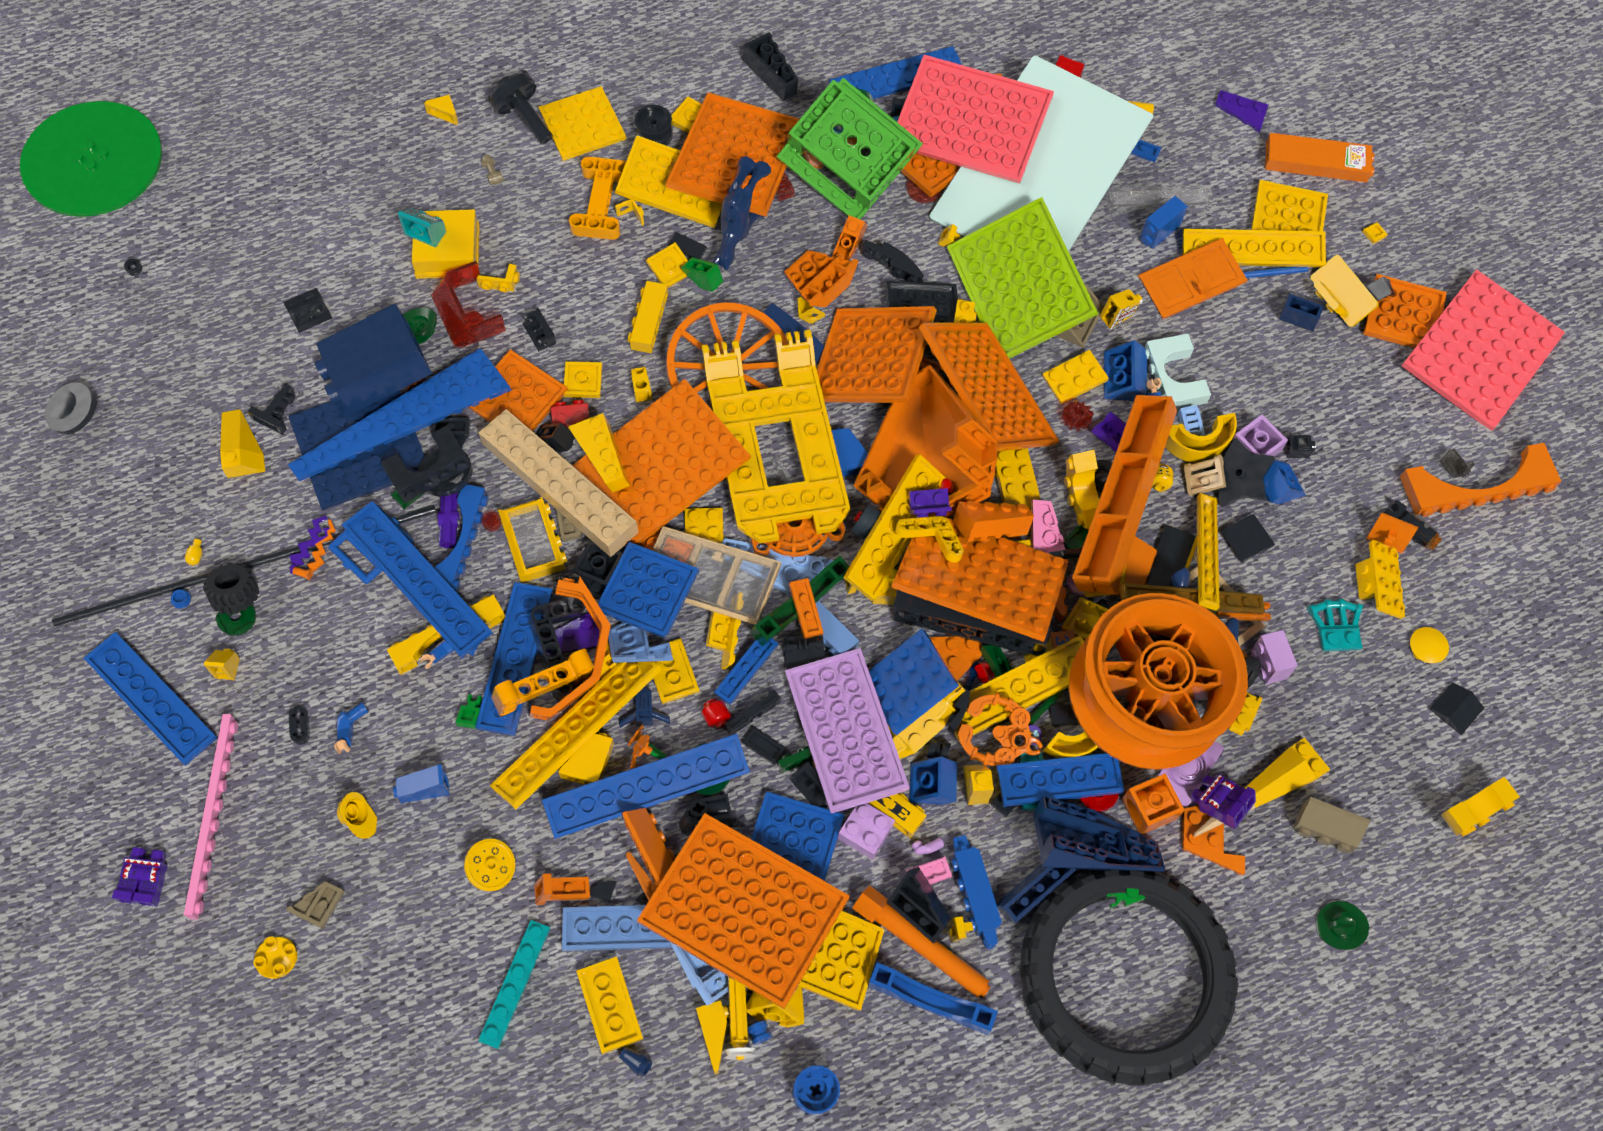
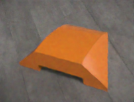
M808 250L786 269L784 273L810 306L827 307L850 286L858 265V259L850 261L843 259L842 256L834 258L829 257L825 253Z

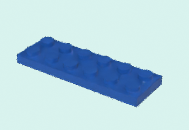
M1107 753L998 765L996 767L1003 807L1039 803L1042 796L1053 797L1060 801L1122 794L1124 792L1118 759Z

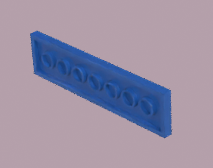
M954 46L832 78L829 79V84L833 79L839 83L844 78L855 88L867 91L873 99L911 89L924 55L960 65L962 63Z
M514 582L475 726L477 730L516 736L524 703L519 704L515 711L505 716H500L492 700V694L495 686L504 681L511 680L512 683H515L532 675L538 649L528 618L535 606L551 601L553 594L551 588ZM534 614L536 619H543L542 615ZM520 687L519 691L522 694H527L528 688Z
M116 632L83 658L185 766L217 739L205 724Z

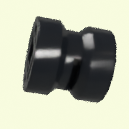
M932 738L927 758L944 757L948 759L951 743H940L937 739Z

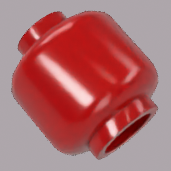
M717 698L707 701L701 711L707 725L710 728H724L725 723L731 717L723 700H717Z

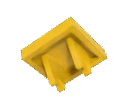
M1080 597L1061 629L1062 631L1073 630L1074 636L1080 635L1083 641H1085L1090 636L1095 624L1109 609Z

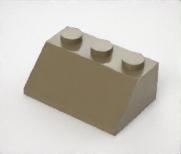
M1086 283L1084 285L1095 305L1098 315L1056 335L1082 348L1104 308Z
M1310 797L1299 807L1293 830L1298 831L1300 836H1311L1318 839L1317 841L1320 844H1331L1336 846L1341 852L1352 853L1358 848L1370 820Z

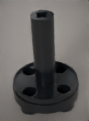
M527 70L503 77L487 99L493 109L499 115L508 114L512 109H515L541 145L552 140L553 134L528 102L535 93L537 85Z

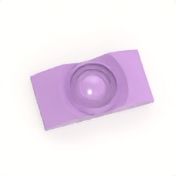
M1214 741L1207 751L1192 762L1175 768L1162 769L1158 775L1166 773L1184 808L1189 806L1192 801L1191 794L1195 789L1201 787L1203 779L1209 774L1222 753L1224 747Z

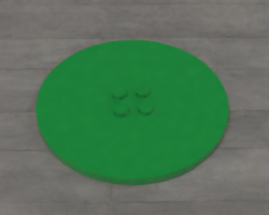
M108 101L80 103L51 115L31 133L21 153L20 175L27 191L43 207L67 216H97L115 211L131 203L151 185L161 165L162 144L154 125L138 110L121 103Z

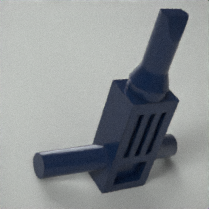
M647 685L635 695L636 711L620 720V728L635 719L637 726L642 724L644 726L653 725V718L670 724V716L653 710L652 691L649 690Z

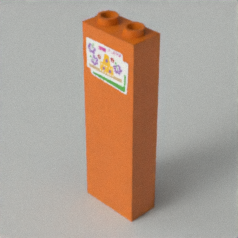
M1270 133L1266 141L1265 170L1367 183L1374 174L1372 163L1375 154L1372 153V145Z

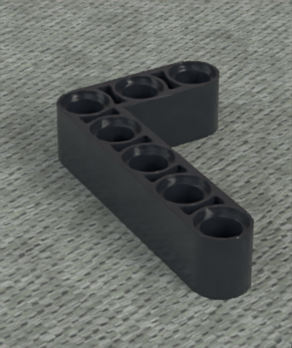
M569 597L535 606L529 615V625L544 670L565 662L553 624L576 619L582 615L585 606L577 598ZM571 605H578L580 610H574ZM553 609H559L562 614L556 615ZM534 614L542 615L543 619H536ZM540 632H546L549 638H543ZM546 650H552L555 656H548ZM560 671V675H557L561 679L566 678V674ZM572 682L562 686L567 690L565 694L560 693L558 688L552 690L553 697L558 701L564 699L573 690Z

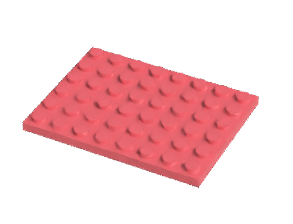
M924 55L897 122L923 143L917 154L1020 184L1052 101L1054 91Z
M1476 269L1401 366L1492 431L1565 332Z

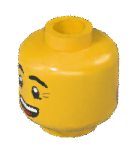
M1159 463L1151 488L1159 492L1170 489L1173 486V469L1167 464Z

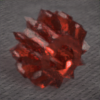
M1078 400L1074 403L1070 401L1062 411L1061 417L1062 420H1065L1064 426L1070 424V430L1076 427L1077 432L1081 428L1085 430L1092 423L1093 411H1090L1091 405L1085 406V401L1079 403Z

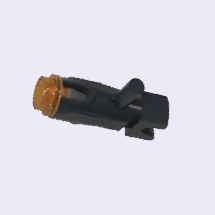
M1395 500L1391 509H1386L1384 513L1417 526L1418 529L1412 540L1433 551L1442 540L1439 537L1440 534L1420 514H1411L1406 510L1407 506L1399 500Z

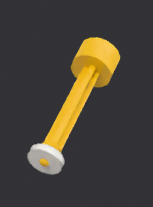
M728 977L730 1043L733 1048L724 1050L727 1053L724 1059L743 1060L754 1058L756 1055L753 1054V1051L756 1049L746 1047L749 1042L746 989L744 985Z

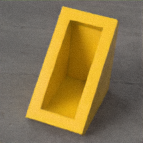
M450 95L425 101L427 114L455 125L458 124Z

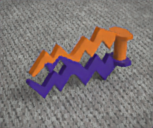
M327 516L312 520L315 528L307 529L311 540L298 543L301 553L290 555L292 563L290 574L311 580L313 572L325 564L320 557L326 554L322 544L333 540L334 538L331 533L336 532L332 521L329 519V528H323L325 536L318 537L317 534L322 532L319 523L328 520ZM316 546L318 551L311 552L316 562L307 564L310 568L308 570L298 568L297 566L304 565L302 559L311 557L307 548Z

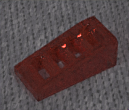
M784 173L783 180L780 183L784 185L779 186L776 193L778 201L795 197V190L786 173Z

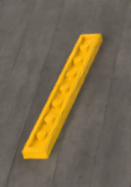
M1199 493L1197 496L1198 604L1217 611L1220 607L1217 498Z

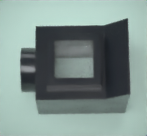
M1290 433L1287 437L1286 445H1290L1287 458H1310L1311 454L1315 451L1316 445L1315 441L1311 440V435H1293Z

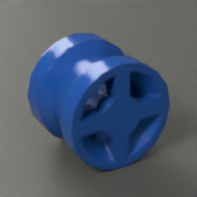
M767 1020L757 1022L747 1028L748 1033L752 1035L753 1045H758L773 1037L772 1033L767 1029Z

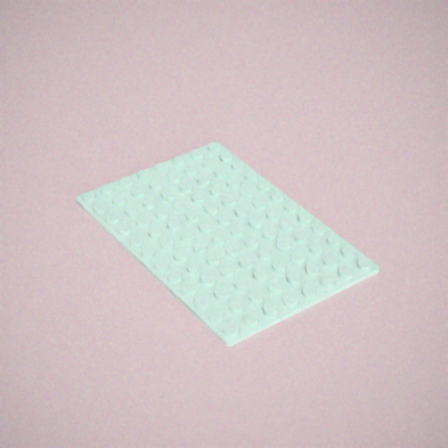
M1033 56L1017 81L1052 90L1054 95L1021 183L961 167L931 212L930 219L944 227L954 224L958 227L956 233L965 237L1028 203L1043 197L1068 251H1070L1150 124L1153 114L1038 56Z

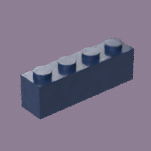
M1040 864L996 903L998 910L1007 921L1017 923L1077 869L1042 867V864Z

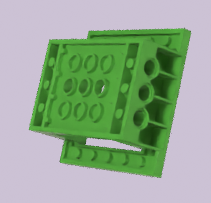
M842 78L839 83L833 79L788 133V143L776 158L847 217L850 215L861 220L918 152L923 143L846 79ZM835 126H841L843 128V132L840 134H836L833 131V128ZM849 137L856 138L857 143L855 145H849L847 143V139ZM861 149H869L870 155L863 156L860 152ZM806 150L856 191L855 199L853 200L802 158L801 155Z

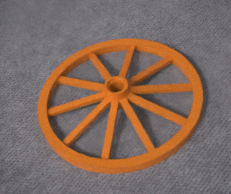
M717 303L705 306L684 319L671 338L666 357V370L670 386L673 388L679 383L675 368L705 370L704 363L674 362L676 346L681 336L702 351L701 345L703 344L686 332V329L705 316L709 318L721 354H723L721 345L723 340L714 313L734 312L742 314L734 339L738 340V342H740L747 316L761 322L770 330L767 335L741 354V361L745 360L773 338L774 334H780L782 345H788L786 336L770 317L750 306L738 303ZM709 349V356L716 355ZM778 362L742 364L743 370L778 368ZM743 373L744 381L758 389L769 388ZM706 380L693 389L698 393L706 388Z

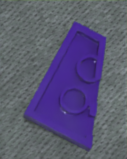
M1220 90L1215 106L1229 115L1237 117L1242 123L1248 124L1259 133L1269 104Z
M589 613L555 630L562 654L597 647L599 629ZM546 634V635H544V636H542V637H543V638H549V635ZM546 650L548 656L555 655L552 650Z

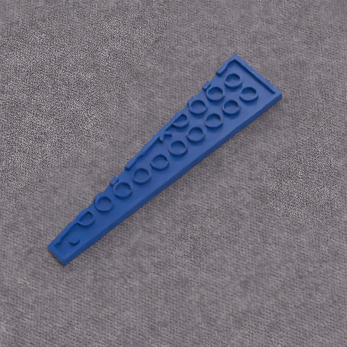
M480 348L288 464V466L300 482L326 469L337 466L341 461L348 458L349 460L356 458V455L362 452H370L376 446L383 443L386 445L426 428L433 423L442 421L446 416L453 413L458 414L463 412V409L477 406L479 402L488 398L491 400L511 391V388Z

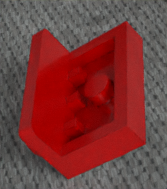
M584 400L573 401V405H566V402L554 403V407H551L552 423H562L566 428L590 418L589 405L584 403Z

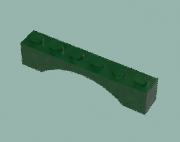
M838 556L809 582L815 603L844 580L843 577L850 566L841 556ZM791 597L765 616L750 631L762 647L798 618L793 598Z

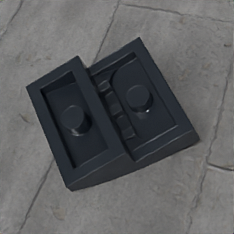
M317 288L283 302L299 333L332 319Z
M1254 514L1221 531V534L1241 563L1275 546V543Z

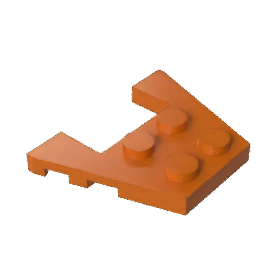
M1199 806L1184 808L1182 850L1244 876L1245 856L1224 854V823L1193 837V834L1212 817L1207 813H1202Z

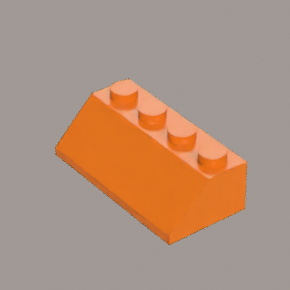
M646 808L625 811L622 813L625 826L656 887H658L673 864L675 856L671 848L666 849L663 843L666 841L665 836L661 830L657 831L655 827L657 821L652 812L648 813Z

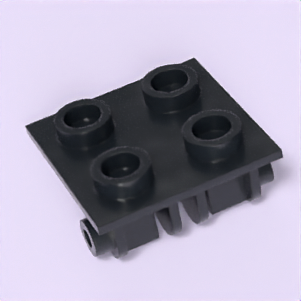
M823 635L804 639L803 636L784 637L783 647L786 654L787 670L825 659Z

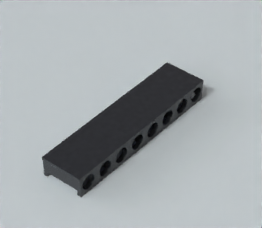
M900 590L896 591V598L893 604L895 613L893 621L1028 655L1040 656L1045 653L1052 627L1048 628L1046 638L1042 642ZM899 610L905 611L904 618L899 616ZM920 615L924 616L923 623L919 622ZM939 620H942V621H943V623H942V627H943V628L937 626ZM958 625H962L961 632L957 631ZM977 629L981 630L980 637L976 636ZM997 634L1001 635L1000 642L995 641ZM1016 639L1020 640L1019 647L1015 646ZM1035 644L1042 645L1043 649L1038 652L1034 651Z

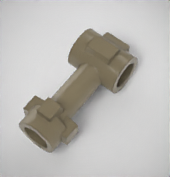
M490 155L482 157L481 163L483 168L487 167L489 175H487L490 185H497L504 181L501 171L496 172L493 166L495 164L494 158Z

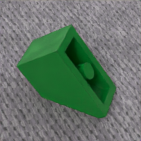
M692 257L681 267L682 271L701 289L713 292L724 282L718 264Z

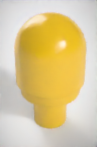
M194 539L193 545L187 548L185 554L187 564L194 566L201 561L203 549L200 546L202 540Z

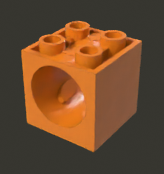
M1166 773L1130 788L1122 798L1137 831L1141 834H1146L1176 821L1185 811Z

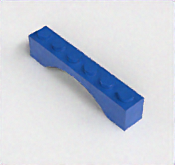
M468 484L460 490L457 499L463 517L462 531L458 543L451 554L434 567L455 591L459 590L460 575L464 574L466 570L465 560L466 557L471 555L472 546L470 545L472 540H475L478 530L476 528L478 523L482 522L483 507H487L489 501L485 488Z
M876 963L868 985L871 989L987 1036L992 1030L998 1013L997 1010L982 1004L957 998L930 988L880 963Z

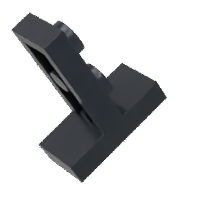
M285 383L264 412L253 406L247 412L253 421L283 435L287 429L283 421L279 419L283 417L286 407L294 402L296 394L292 386Z

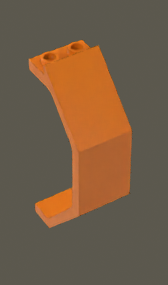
M579 577L578 584L569 578L558 580L555 594L581 600L598 627L599 638L593 662L594 669L590 678L554 707L543 708L532 705L529 715L531 718L551 720L593 688L600 680L611 624L581 577Z

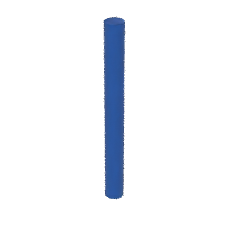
M1282 267L1244 271L1243 273L1246 278L1308 272V267Z

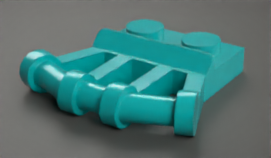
M1325 599L1324 602L1317 605L1307 606V611L1318 627L1322 651H1350L1363 648L1359 632L1360 627L1358 626L1363 604H1354L1344 599H1338L1337 601ZM1332 608H1338L1341 625L1334 624ZM1324 609L1328 626L1324 625L1318 615V612ZM1345 609L1354 611L1352 625H1348Z

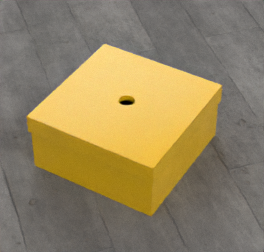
M475 210L424 211L427 215L438 217L444 221L446 233L436 248L413 239L412 264L416 279L477 277L479 274L480 224Z

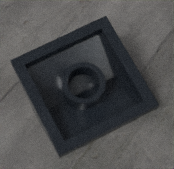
M1452 682L1429 710L1462 735L1483 711L1484 706L1472 691Z

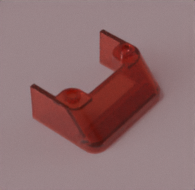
M477 261L448 271L432 293L434 305L452 344L457 348L469 346L506 331L502 314L485 320L476 311L465 314L454 291L458 287L477 281V276L480 275Z

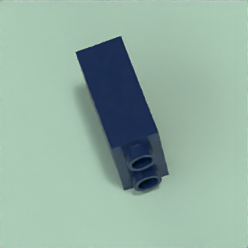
M396 303L316 343L322 358L314 361V364L324 381L329 379L332 381L324 385L329 398L335 406L344 402L352 414L432 374L410 325Z

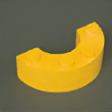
M1235 413L1217 416L1212 426L1213 433L1206 436L1191 434L1185 429L1183 424L1172 425L1165 447L1177 458L1192 463H1199L1213 459L1217 455H1222L1236 432Z
M1094 450L1073 454L1066 459L1067 467L1064 484L1069 491L1067 496L1068 503L1074 507L1079 526L1082 525L1085 529H1090L1100 500L1095 487V471L1098 467Z
M1085 731L1076 736H1067L1058 732L1047 744L1043 752L1060 759L1087 756L1098 746L1088 737Z
M1504 776L1466 801L1460 802L1448 809L1441 816L1456 836L1461 835L1464 837L1476 830L1475 825L1478 824L1479 827H1482L1490 822L1488 817L1499 810L1507 811L1515 806L1513 801L1520 796Z

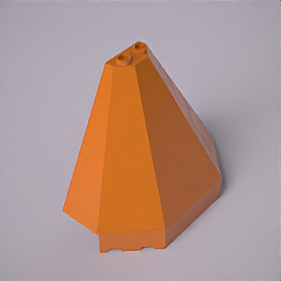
M929 365L918 371L909 402L891 403L853 486L874 504L879 505V509L883 511L915 455L920 454L943 476L953 482V494L948 496L949 507H952V511L947 512V515L943 516L950 518L955 515L959 502L974 501L978 503L990 497L995 466L997 464L998 441L940 374Z

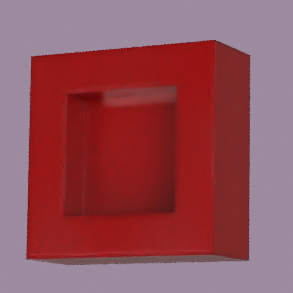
M980 663L974 667L979 680L983 684L996 678L988 663Z

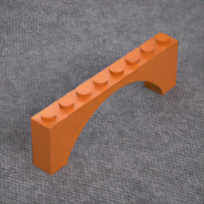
M1545 443L1526 446L1520 453L1522 459L1516 474L1505 483L1492 488L1467 489L1454 486L1434 477L1423 466L1405 469L1400 476L1414 514H1420L1423 517L1430 516L1434 512L1439 511L1440 513H1447L1454 508L1463 510L1470 505L1478 507L1490 501L1498 503L1505 498L1514 500L1526 494L1527 496H1534L1541 491L1550 493L1561 482Z

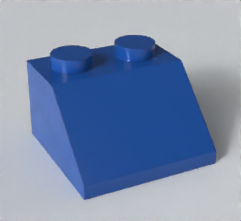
M1275 460L1264 477L1267 500L1271 503L1281 504L1305 496L1306 494L1290 464Z
M938 757L911 763L910 803L944 805L956 802V762L944 757Z

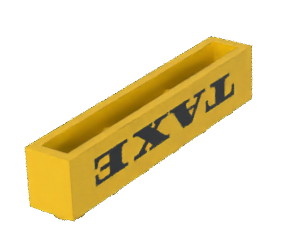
M902 793L867 803L894 819V827L910 839L926 819L925 811L920 806H914L908 802V798Z

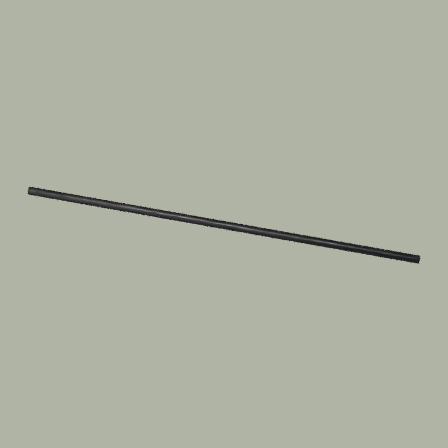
M431 506L394 518L401 524L437 512L435 506ZM340 534L332 536L334 538L333 540H335ZM333 540L324 542L322 544L323 547L329 545ZM297 546L240 563V565L244 564L247 568H253L301 553V550ZM316 546L307 548L308 551L317 549ZM209 573L52 619V624L56 627L200 584L207 579L206 576Z

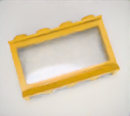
M540 497L541 499L505 510L498 509L521 583L565 570L564 563H567L565 552H560L559 549L562 546L559 535L555 536L553 531L557 530L554 519H549L548 514H551L549 504H544L542 497Z

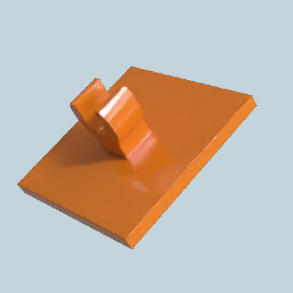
M1381 512L1366 539L1381 542L1386 546L1394 547L1397 552L1403 553L1418 527Z

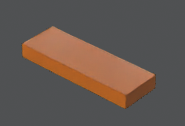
M805 578L789 582V588L804 639L823 635L824 631L809 579Z

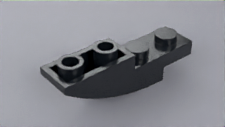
M865 239L861 252L864 257L870 260L874 259L882 266H889L890 274L896 279L901 278L907 282H923L924 275L918 266L902 251L885 241L882 246H879Z

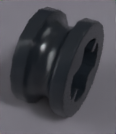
M132 258L124 263L127 274L136 276L142 272V265L139 260Z

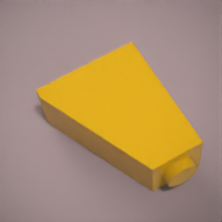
M605 733L591 736L560 768V778L583 785L602 779L614 746L613 738Z
M983 764L964 765L963 771L968 805L987 804L994 790L991 770Z

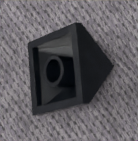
M589 540L572 573L607 586L623 553L617 551L610 557L592 540Z

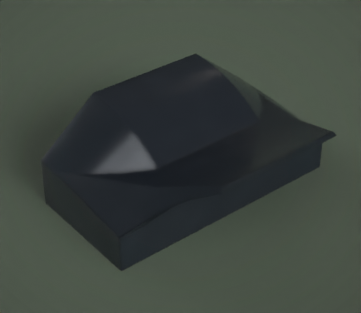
M445 418L432 424L431 434L448 425L461 448L470 436V418Z

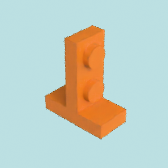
M551 873L542 874L534 885L535 905H544L547 901L584 900L590 898L589 877L551 878Z

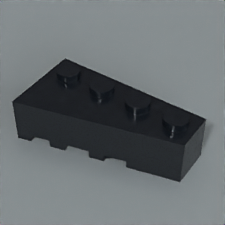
M770 32L744 44L742 60L783 101L797 94L799 79L790 64H787L784 54L780 53L778 45L773 41Z

